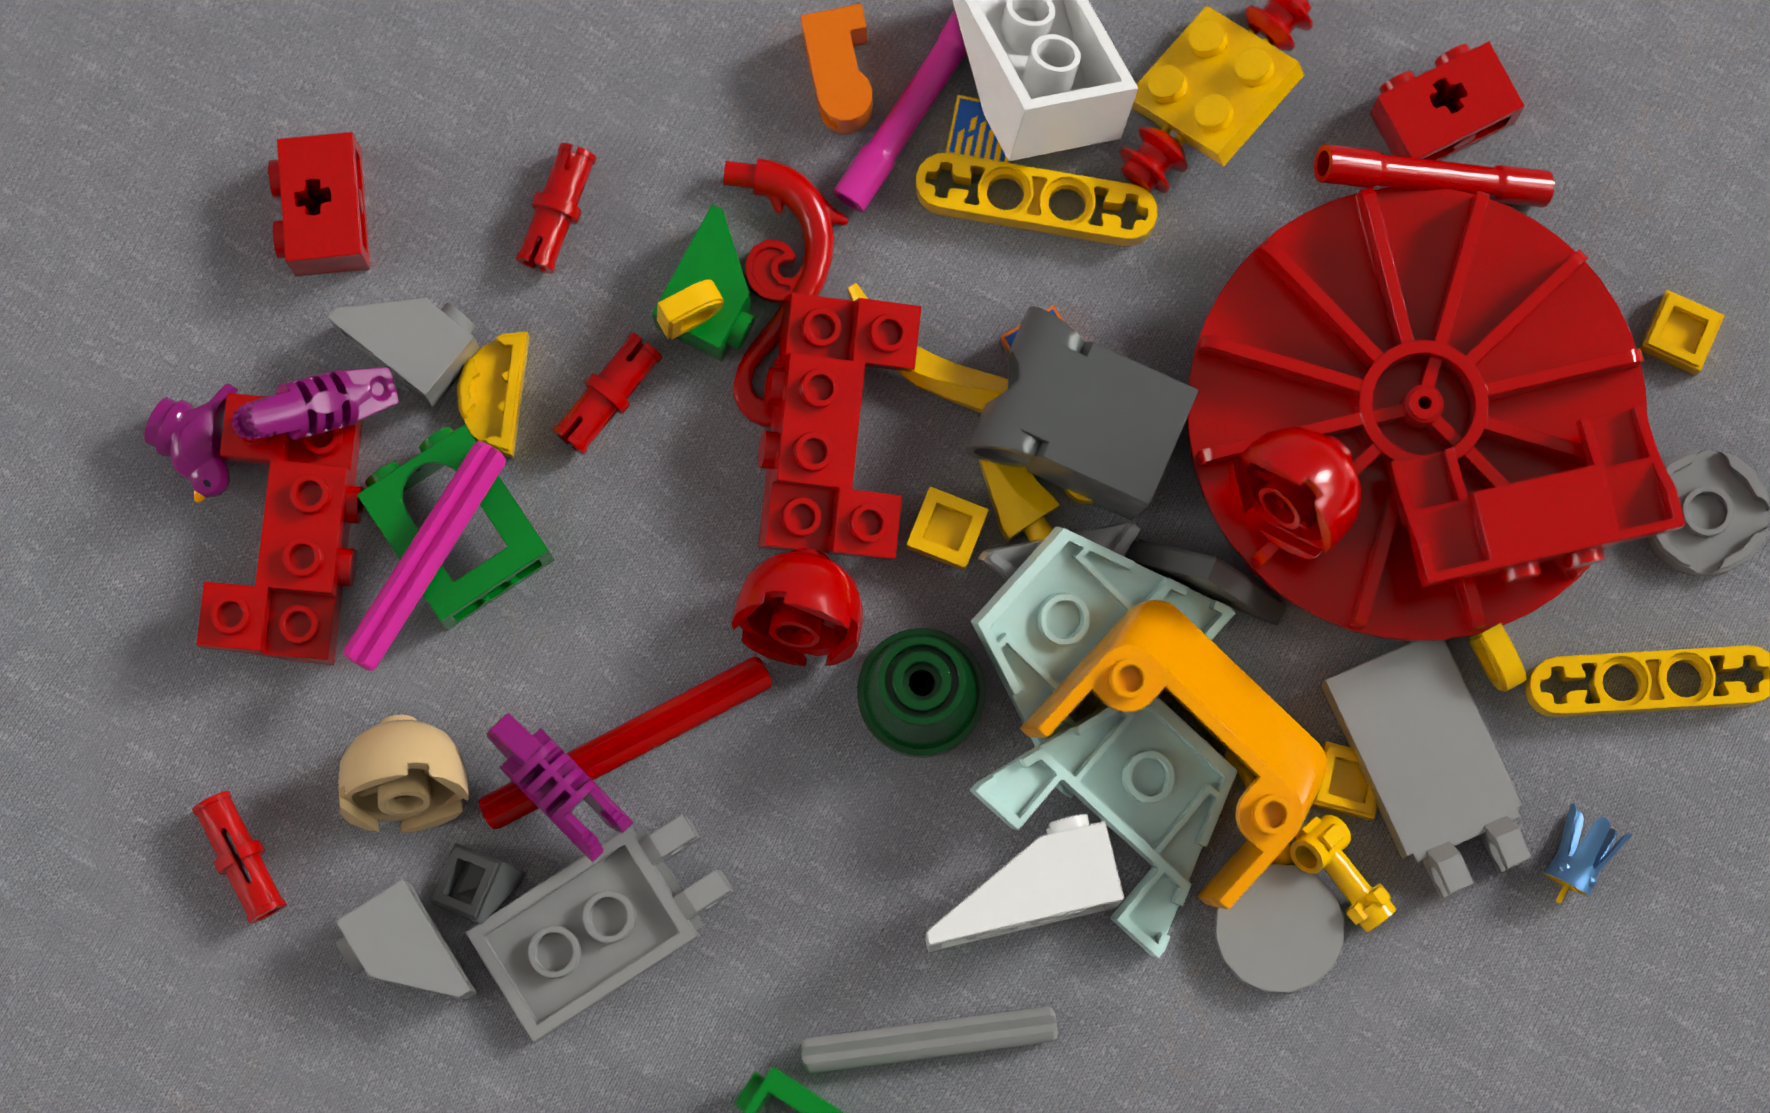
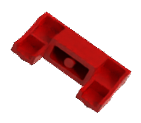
M793 292L784 297L777 368H769L764 390L765 405L773 406L771 430H763L758 447V467L766 469L758 548L790 552L800 548H811L825 554L883 560L896 559L902 495L854 490L852 488L865 367L908 372L915 369L921 306L865 298L851 301Z
M227 393L220 456L223 460L270 465L255 586L204 581L196 645L202 649L247 653L294 662L334 665L343 586L352 587L356 574V549L348 548L351 523L360 524L363 513V503L357 494L364 489L363 486L355 485L363 419L352 426L297 440L291 439L286 433L266 438L259 437L258 440L254 438L248 440L246 437L240 438L238 433H234L235 429L231 427L233 424L231 418L234 417L233 412L238 410L240 405H245L246 402L251 403L254 400L268 396Z
M1644 404L1629 410L1594 418H1581L1576 422L1587 467L1476 491L1468 496L1454 447L1403 461H1400V459L1391 461L1387 468L1402 528L1407 527L1422 588L1479 575L1484 577L1497 573L1501 574L1503 584L1539 576L1542 574L1539 564L1563 558L1566 569L1583 567L1606 560L1603 549L1613 545L1677 531L1686 526L1676 486L1660 457Z

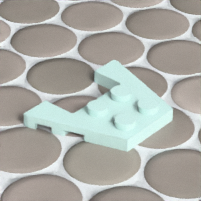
M1056 526L971 620V623L1024 724L1134 605L1149 600L1169 602L1177 607L1210 640L1220 632L1236 613L1229 606L1217 600L1210 599L1065 528ZM1067 716L1047 738L1031 737L1035 747L1074 724L1075 721ZM1061 782L1056 785V788L1063 795L1070 798L1073 797L1074 794Z
M1156 696L1149 705L1137 711L1122 712L1114 710L1106 704L976 782L969 791L1011 829L1019 830L1055 786L1061 782L1151 865V869L1111 915L1110 919L1149 955L1159 958L1167 947L1171 937L1167 933L1178 906L1184 905L1192 885L1189 879L1202 847H1207L1237 770Z

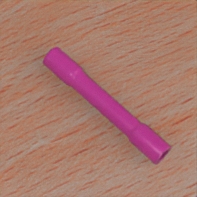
M955 10L941 29L938 41L870 142L864 145L832 191L841 202L850 208L862 213L865 211L892 171L895 159L962 59L967 56Z

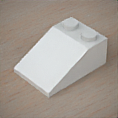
M953 0L984 116L1009 161L1121 139L1138 87L1088 0Z
M1082 814L1049 823L1050 828L1046 829L1047 835L1040 836L926 932L925 941L928 952L1117 908L1124 900L1105 821L1090 825L1087 814Z

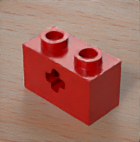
M1488 41L1472 50L1465 43L1446 51L1434 61L1435 68L1415 77L1412 71H1406L1391 78L1379 88L1381 94L1378 95L1370 112L1392 155L1440 161L1515 124L1525 105L1491 43ZM1437 96L1442 103L1452 101L1456 105L1453 112L1451 113L1446 106L1435 108L1432 105L1435 97Z
M353 132L277 139L278 159L269 160L268 162L271 194L273 198L281 197L283 220L273 221V242L276 257L278 259L285 258L286 263L296 277L370 270L362 152ZM324 195L328 202L321 204L320 214L311 215L308 208L314 207L315 197Z

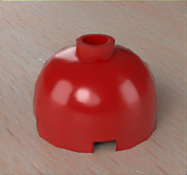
M1294 426L1267 432L1244 450L1229 467V485L1237 504L1244 514L1253 506L1258 514L1267 521L1259 531L1267 539L1288 553L1305 559H1316L1324 550L1326 554L1354 523L1361 504V485L1352 463L1351 453L1347 447L1332 436H1324L1319 432Z
M800 548L792 552L771 556L755 566L747 575L736 600L731 625L733 630L738 626L743 629L741 642L745 646L769 659L790 665L806 666L807 659L804 654L814 656L827 655L825 666L837 665L852 658L858 648L863 624V605L855 580L842 567L830 560L825 553L819 550Z

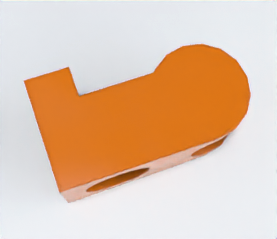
M862 3L800 15L802 37L818 111L823 123L831 131L839 134H853L862 130L869 123L872 116V87L868 78L858 70L853 47L867 44V25Z

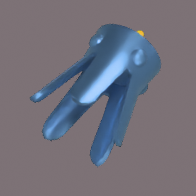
M1571 803L1558 853L1544 872V875L1563 886L1556 898V902L1559 904L1562 903L1568 889L1590 897L1600 871L1633 835L1631 833L1623 835L1611 848L1617 837V831L1610 828V821L1606 817H1600L1593 823L1577 848L1584 818L1574 803Z

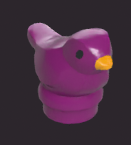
M228 383L209 402L197 408H194L185 400L177 402L168 397L163 398L152 411L146 424L145 442L156 447L158 454L171 457L172 466L175 471L192 484L194 501L200 503L205 498L221 495L227 490L230 483L229 470L225 460L220 456L227 393L237 394L238 389Z

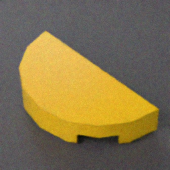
M528 332L501 334L496 337L495 341L481 347L473 358L470 357L465 362L457 384L458 410L471 435L477 441L487 443L500 451L504 456L513 459L530 337Z

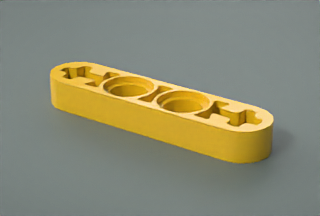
M937 153L927 157L919 166L916 174V195L920 204L928 211L942 216L1118 246H1135L1144 242L1152 234L1158 216L1157 204L1153 196L1145 188L1129 183L952 153ZM940 170H947L952 172L953 183L971 187V174L982 175L977 189V205L967 204L969 190L952 188L949 190L947 198H939L935 196V186L926 183L927 179L936 180L939 177ZM1000 179L1015 181L1022 189V202L1011 210H1001L994 207L987 197V191L995 181ZM1070 189L1082 197L1085 209L1078 218L1064 221L1052 214L1049 208V200L1056 192ZM1095 194L1106 196L1102 208L1106 210L1121 211L1124 207V202L1136 203L1137 214L1146 216V220H1136L1133 229L1126 230L1121 228L1120 217L1102 213L1100 226L1090 225L1096 206Z
M1744 645L1557 656L1545 659L1531 670L1526 679L1525 693L1529 704L1535 711L1544 716L1555 718L1746 707L1758 704L1770 696V652L1761 647ZM1743 659L1749 661L1751 670L1762 672L1763 680L1752 686V693L1746 692L1744 682L1730 681L1723 682L1717 686L1721 696L1713 695L1716 674L1710 660L1718 661L1716 673H1731L1743 666ZM1683 662L1695 667L1701 679L1697 694L1691 697H1680L1673 693L1667 683V672L1671 665ZM1622 666L1634 674L1637 681V690L1633 698L1627 701H1618L1606 693L1603 686V676L1608 668ZM1582 667L1591 668L1588 688L1594 702L1593 704L1585 703L1587 690L1568 692L1562 696L1561 704L1554 703L1552 693L1541 692L1540 684L1551 677V670L1558 671L1560 681L1577 682L1586 678Z

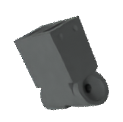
M1029 307L1008 352V389L985 404L966 447V453L972 457L995 464L1025 467L1028 472L1084 496L1092 500L1091 502L1126 519L1133 520L1150 505L1199 390L1094 342H1085L1076 331L1054 314L1039 307Z

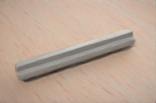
M1046 1006L804 1039L800 1047L803 1068L805 1072L813 1074L1052 1042L1057 1039L1058 1029L1053 1008Z

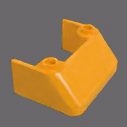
M1163 600L1140 602L1131 607L1020 729L1028 737L1047 738L1090 690L1108 707L1122 712L1140 710L1149 705L1163 689L1168 692L1257 777L1243 792L1236 807L1237 825L1247 839L1246 842L1197 895L1205 905L1229 910L1299 832L1325 778L1327 771L1326 755L1321 745L1177 607Z

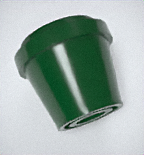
M908 629L886 638L868 655L858 678V707L867 729L888 749L909 757H934L956 748L974 731L984 708L985 681L975 656L958 639L935 629ZM925 673L932 677L935 686L931 693L925 696H918L911 691L909 681L915 674Z

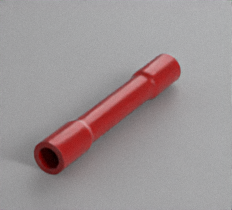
M1323 144L1318 149L1314 160L1315 178L1320 183L1364 188L1383 186L1410 190H1440L1448 188L1471 194L1480 191L1489 194V199L1499 203L1541 208L1546 207L1550 203L1554 193L1552 173L1541 169L1507 165L1488 167L1386 155L1371 149Z

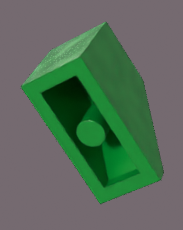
M712 204L658 302L695 283L713 280L724 299L723 307L704 323L676 338L722 362L730 347L736 350L741 349L752 330L756 317L749 314L752 308L750 295L724 211ZM656 305L652 312V316L655 323V327L662 331L660 325L657 322Z

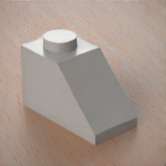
M426 298L337 307L327 317L340 335L379 366L389 367L394 378L432 408L435 407L460 377L465 362L470 357L473 358L480 350L475 337L471 334L476 325L450 303H446L441 310Z
M400 880L335 921L344 935L335 943L346 963L355 974L365 969L368 976L376 980L468 1000L477 994V991L419 896L407 881Z

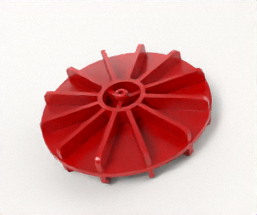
M1372 187L1332 200L1305 212L1268 237L1236 269L1211 308L1195 347L1188 385L1199 391L1187 417V434L1194 471L1202 495L1215 522L1231 547L1254 575L1256 574L1270 588L1298 608L1347 631L1382 639L1412 642L1443 641L1473 636L1499 623L1504 626L1532 613L1556 598L1591 566L1566 569L1563 558L1539 564L1542 573L1539 576L1503 584L1501 574L1497 573L1484 577L1479 575L1422 588L1407 527L1402 528L1387 468L1391 461L1399 459L1403 461L1442 452L1444 449L1454 447L1467 494L1470 496L1476 491L1587 467L1576 422L1581 418H1594L1629 410L1643 404L1647 414L1646 387L1641 367L1644 360L1641 349H1636L1631 331L1618 304L1602 280L1586 263L1588 257L1580 249L1578 251L1573 250L1559 236L1536 220L1507 205L1489 199V194L1480 191L1471 194L1448 188L1440 190H1410L1392 187L1374 189ZM1297 426L1319 432L1324 436H1332L1341 441L1351 453L1352 463L1361 485V504L1358 516L1346 534L1326 554L1324 550L1316 559H1305L1290 554L1267 539L1259 531L1267 521L1258 514L1253 506L1244 514L1230 488L1229 467L1244 450L1267 432Z

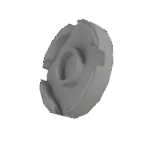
M1702 450L1686 451L1666 462L1664 466L1676 486L1686 526L1677 531L1647 537L1646 539L1655 554L1675 570L1698 577L1723 575L1750 560L1765 541L1769 528V496L1756 471L1737 456L1721 451L1718 453Z
M1270 864L1229 910L1217 909L1215 913L1214 939L1224 963L1240 982L1265 993L1289 994L1314 985L1333 968L1344 942V917L1336 895L1319 876L1305 873L1296 865Z

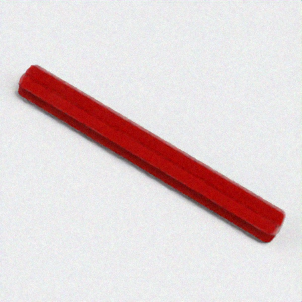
M751 657L566 754L592 780H595L770 689L772 686L771 676L759 657ZM513 781L484 795L478 801L480 811L492 829H500L539 809Z

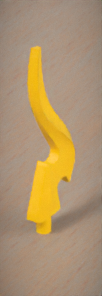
M857 283L847 288L851 301H855L858 298L868 299ZM917 346L915 369L910 372L895 370L915 386L979 413H982L986 403L1008 389V379L956 364ZM978 459L997 522L1005 540L1008 542L1022 532L1026 534L1030 541L1045 539L1053 530L1045 517L1058 509L1060 504L1025 467L995 464Z

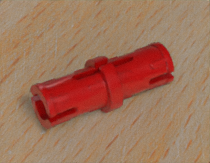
M569 143L559 144L558 153L544 190L534 195L531 206L535 213L520 252L516 255V260L522 265L535 270L538 264L541 266L540 272L547 274L554 273L555 263L570 224L578 223L582 213L578 203L592 166L595 165L597 160L593 153L579 146L576 153L572 152L573 145Z
M633 332L629 334L626 342L599 375L590 374L584 382L587 387L586 391L559 424L552 428V431L567 445L571 443L573 450L581 455L587 452L589 445L616 412L622 415L631 405L627 400L656 363H659L663 358L648 342L642 344L643 339Z
M226 790L199 802L192 808V811L198 817L218 857L213 862L218 874L227 875L247 914L249 924H254L281 911L287 904L281 898L261 858L265 853V849L260 839L252 840L231 799L230 792ZM228 833H229V835H230V837H231V839H232V841H233V843H234V845H235V849H236L238 855L236 854V852H235V850H234V848H233V846H232V844H231V842H230V840H229V838H228V836H227ZM241 860L243 861V863H244V865H245V867H246V869H247V871H248V873H249V875H250V877H251V879H252L251 882H250V880H249V878H248V876H247V874H246V872H245V870H244V868H243L244 866H243Z

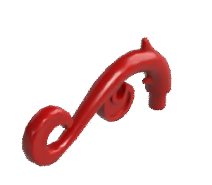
M757 158L756 164L726 161L723 185L753 189V195L766 196L770 200L774 211L778 214L783 213L784 205L787 206L797 217L804 238L802 266L793 278H784L779 274L780 266L785 263H794L796 255L790 246L781 240L766 239L752 247L746 258L745 276L751 291L762 300L782 304L748 347L739 362L733 381V398L740 412L750 422L765 428H771L773 406L765 405L764 399L758 397L753 391L752 379L754 371L765 356L780 342L784 297L792 292L818 296L821 292L833 260L834 233L832 225L846 226L848 218L835 209L805 175L788 165ZM778 357L773 360V367L777 368Z

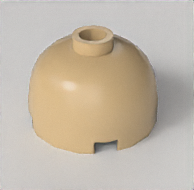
M409 715L386 717L379 724L359 734L348 745L340 761L338 780L339 812L348 823L369 831L380 832L379 821L403 820L400 825V833L416 832L438 827L457 818L463 812L462 799L468 801V780L463 755L446 732L430 724L417 721Z

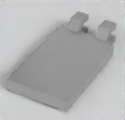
M1445 640L1409 643L1328 678L1321 684L1349 746L1355 752L1359 761L1357 764L1367 785L1371 787L1379 811L1401 858L1405 859L1413 855L1416 863L1423 861L1441 899L1474 884L1461 853L1455 848L1458 844L1480 835L1498 874L1532 858L1519 828L1513 822V820L1521 817L1518 808L1523 804Z
M678 816L649 836L644 828L635 832L632 827H629L623 834L617 833L601 844L604 852L593 863L585 855L488 917L482 924L479 923L465 932L533 1042L542 1040L699 938L700 935L697 931L705 926L699 915L735 893L722 870L718 871V869L682 890L665 863V860L677 855L701 839L688 816Z

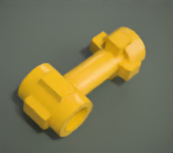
M1324 815L1320 819L1316 816L1299 830L1295 836L1297 840L1290 847V855L1293 862L1300 870L1308 874H1317L1322 869L1326 871L1350 901L1351 905L1346 909V914L1355 925L1360 924L1364 931L1368 933L1397 910L1390 901L1391 895L1384 886L1379 883L1372 888L1344 854L1343 850L1350 844L1351 834L1347 825L1341 819L1333 815Z

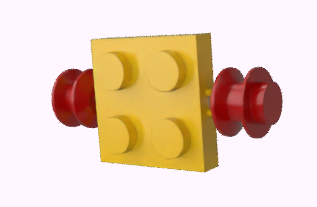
M1266 0L1267 4L1263 9L1256 6H1248L1245 9V15L1249 31L1209 6H1205L1136 84L1138 91L1132 109L1156 123L1162 129L1140 127L1138 134L1143 143L1137 151L1127 147H1123L1120 150V155L1125 162L1121 170L1132 184L1145 188L1149 193L1153 189L1163 193L1168 192L1170 186L1165 175L1169 170L1174 169L1185 172L1188 169L1185 152L1182 148L1185 143L1223 167L1229 162L1304 76L1300 62L1282 51H1292L1294 49L1295 43L1290 33L1295 28L1309 31L1313 27V22L1308 15L1311 11V6L1307 0Z

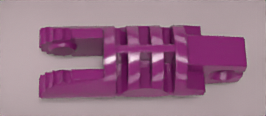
M389 367L355 370L337 369L281 383L277 387L276 395L240 405L239 409L233 412L234 417L231 418L233 421L231 427L235 429L234 433L240 435V438L246 437L248 440L253 438L258 440L259 437L266 438L286 433L291 439L297 440L352 426L366 417L398 404L397 390Z
M507 713L487 732V738L507 759L499 768L592 863L604 852V849L596 835L571 813L583 800L600 816L608 827L616 832L618 831L620 834H623L634 823L542 728L532 735L510 713Z

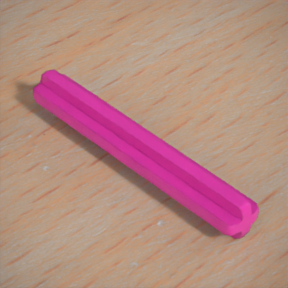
M481 441L474 443L346 644L344 655L348 660L368 671H373L377 668L505 466L506 459L500 451Z

